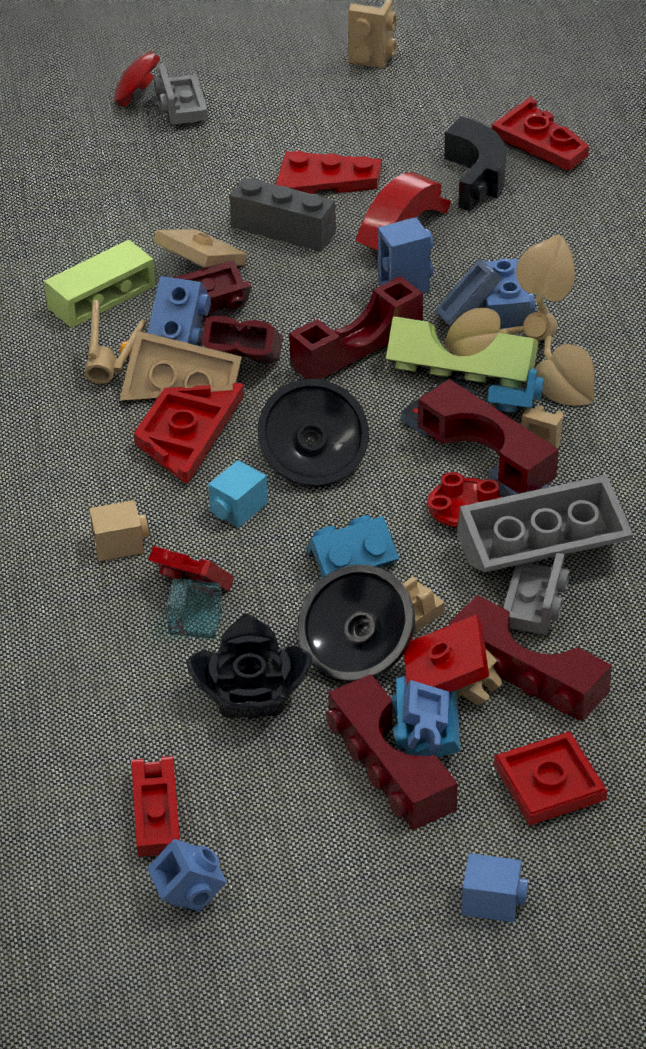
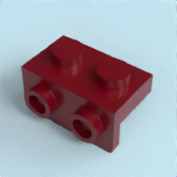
M234 260L173 277L198 281L203 284L208 295L211 297L209 313L207 316L203 315V318L223 308L233 310L241 307L248 301L252 288L249 281L243 282Z

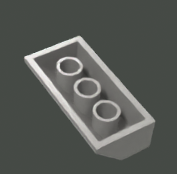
M607 475L460 506L457 536L468 564L482 572L556 557V553L569 554L633 539L632 530Z

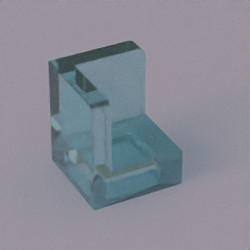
M174 578L166 605L168 634L215 638L222 614L221 585L216 582Z

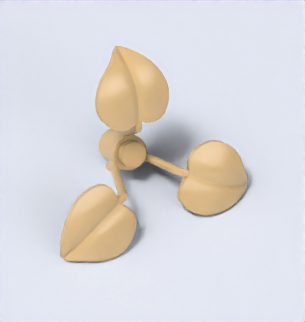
M555 235L526 250L520 257L516 267V276L521 288L528 293H537L536 302L539 312L528 315L523 326L500 329L501 320L496 311L489 308L469 310L452 324L447 333L445 345L446 349L454 355L471 356L486 349L498 333L510 335L525 332L529 338H534L537 341L544 340V355L547 360L542 361L535 368L538 369L537 377H544L542 393L547 398L564 405H586L593 403L595 399V371L589 354L580 346L573 344L561 345L554 350L553 354L551 353V343L553 342V336L557 332L558 323L554 315L548 312L543 296L553 302L561 301L570 293L575 280V266L571 250L563 236Z

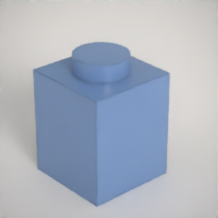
M469 853L463 883L462 915L515 922L517 905H526L529 879L521 878L522 860Z

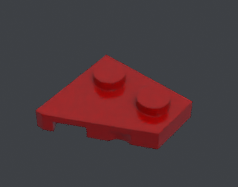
M153 546L148 561L160 567L158 574L179 582L182 576L194 579L192 584L194 587L210 593H214L216 587L230 591L235 578L211 561L205 559L197 561L191 559L186 554Z

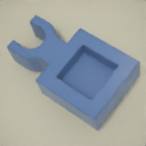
M410 680L404 689L402 720L403 723L414 725V729L408 738V748L414 749L420 738H423L429 745L428 753L434 755L440 746V733L443 732L448 724L449 691Z

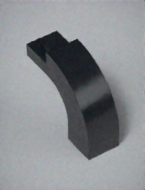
M460 116L445 131L444 159L470 168L459 180L458 208L470 212L487 195L498 198L502 193L505 185L506 148L500 136L491 128L473 119Z

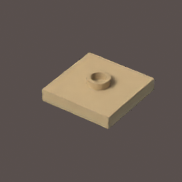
M197 229L156 230L153 239L155 244L203 268L232 260L235 261L236 266L245 265L248 256L247 253Z

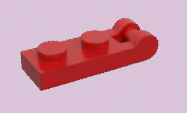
M173 756L161 757V761L144 762V758L131 759L138 857L160 855L174 839L180 840Z

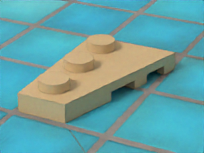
M136 331L119 401L158 398L162 390L169 387L192 388L199 385H210L211 391L233 390L232 383H236L242 357Z

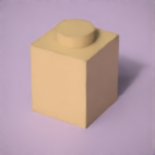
M134 500L89 508L92 537L99 562L144 554L143 538L149 537L148 524L145 514L138 515Z

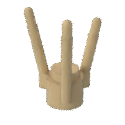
M94 300L92 304L91 338L85 376L94 383L105 384L112 380L114 373H122L124 362L132 350L136 331L142 332L147 322L144 319L139 322L119 357L116 358L110 348L98 346L100 303L98 300Z

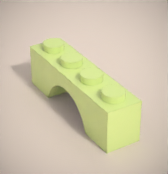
M393 316L386 359L396 362L395 369L416 372L417 366L430 368L429 374L448 377L454 371L465 373L464 380L486 383V378L491 377L500 379V386L521 388L522 383L528 382L529 369L535 366L539 341L529 337L498 333L493 342L483 351L471 356H457L449 353L441 345L433 324L426 321Z

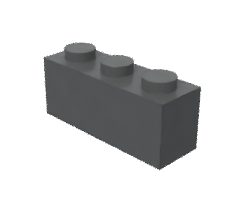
M243 177L229 195L232 228L321 252L336 233L335 200L248 177Z

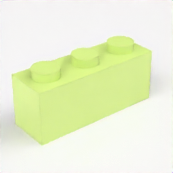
M130 240L112 247L45 280L47 308L72 328L91 318L94 300L99 301V313H102L154 287L153 258Z

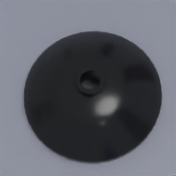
M302 379L281 387L267 400L259 417L257 437L263 457L277 474L301 486L323 487L345 479L359 466L367 450L369 427L364 410L347 390L326 380ZM311 436L316 439L317 444L313 446L307 445L304 438Z
M371 565L346 566L323 577L306 596L298 618L299 643L301 648L312 654L311 664L329 678L343 682H353L369 674H372L375 678L393 667L407 650L414 633L415 610L407 589L388 571ZM369 626V633L366 636L360 637V630L363 627Z

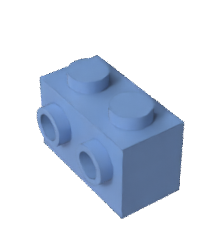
M416 217L378 227V283L380 286L401 276L421 292H430V277L433 276L430 250L433 249L434 242L431 232L428 229H424Z
M518 259L486 261L485 263L503 279L480 304V307L492 309L499 314L501 320L500 329L523 326L526 317L535 312V299L533 293L528 294L518 283L516 276Z
M160 276L147 333L201 346L203 329L200 327L203 315H208L211 304V297L208 295L203 284L198 281Z

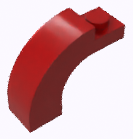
M413 172L401 174L391 180L374 199L361 223L355 241L378 251V227L417 218L428 209L447 213L452 201L441 197L443 191L441 190L442 184Z

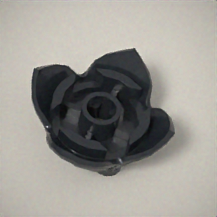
M246 613L227 628L222 635L220 647L216 653L208 650L199 651L187 659L186 666L196 685L213 698V701L219 706V712L223 717L255 718L265 715L277 716L283 712L284 703L289 698L290 693L305 679L311 667L312 654L298 646L281 649L276 635L271 628L256 617Z

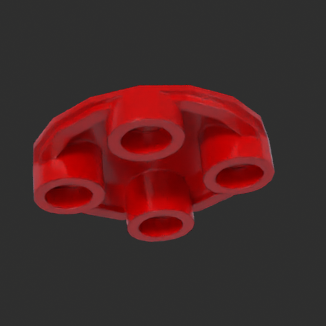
M151 51L140 56L123 72L114 95V100L123 108L133 99L134 92L138 87L144 90L153 80L154 75L150 71L156 67L160 60V57Z
M457 472L446 473L441 477V484L437 485L428 495L427 508L430 515L438 522L458 527L460 506L502 498L500 486L493 479L480 480L477 478H465Z

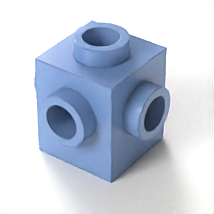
M174 839L147 867L162 901L176 907L182 906L199 912L227 883L219 867L220 861L211 849L206 846L192 845Z

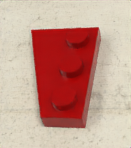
M531 96L492 124L491 129L506 143L565 170L570 171L588 157L589 145L568 127L556 124L554 116L548 110L542 112L537 108V101Z
M286 151L276 185L286 186L290 189L309 194H316L317 190L333 189L337 193L377 189L382 172V159L367 156H339L333 153L315 154L304 151Z

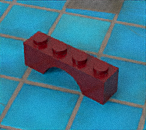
M399 276L374 289L364 311L349 325L331 330L317 318L290 332V366L306 379L321 380L389 343L393 316L423 321V292Z
M447 380L418 399V428L442 444L470 441L488 446L499 455L498 481L516 493L520 494L539 490L557 477L558 448L452 380Z
M476 595L449 622V625L477 614L483 625L485 647L497 660L493 668L498 676L520 688L526 694L535 696L554 706L558 711L569 714L582 722L610 692L611 664L579 647L558 654H542L522 647L509 633L510 612L479 595Z
M372 674L328 692L329 710L326 711L325 716L331 731L334 734L339 733L345 740L353 760L356 762L360 760L367 769L372 785L376 789H382L388 797L392 811L398 818L403 817L414 831L457 811L458 783L436 755H408L392 748L383 739L392 729V699Z

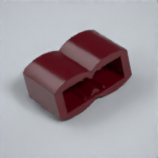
M212 316L205 319L201 344L209 349L241 357L245 356L251 361L268 364L279 361L283 336L274 326L264 321L248 320L239 323L227 316Z

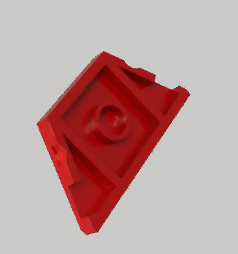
M232 383L233 390L211 391L210 385H199L192 388H164L134 432L135 445L182 482L189 483L244 397V384Z

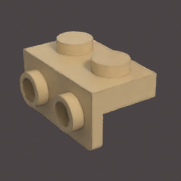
M386 0L382 8L353 3L348 9L349 63L384 69L389 58L395 56L397 40L393 39V31L397 23V13L393 12V0Z

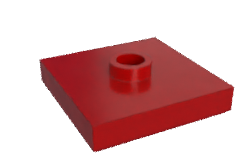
M477 614L411 640L404 653L407 685L412 680L449 691L450 693L489 677L483 625Z
M570 731L494 755L493 765L529 826L607 800L606 787Z

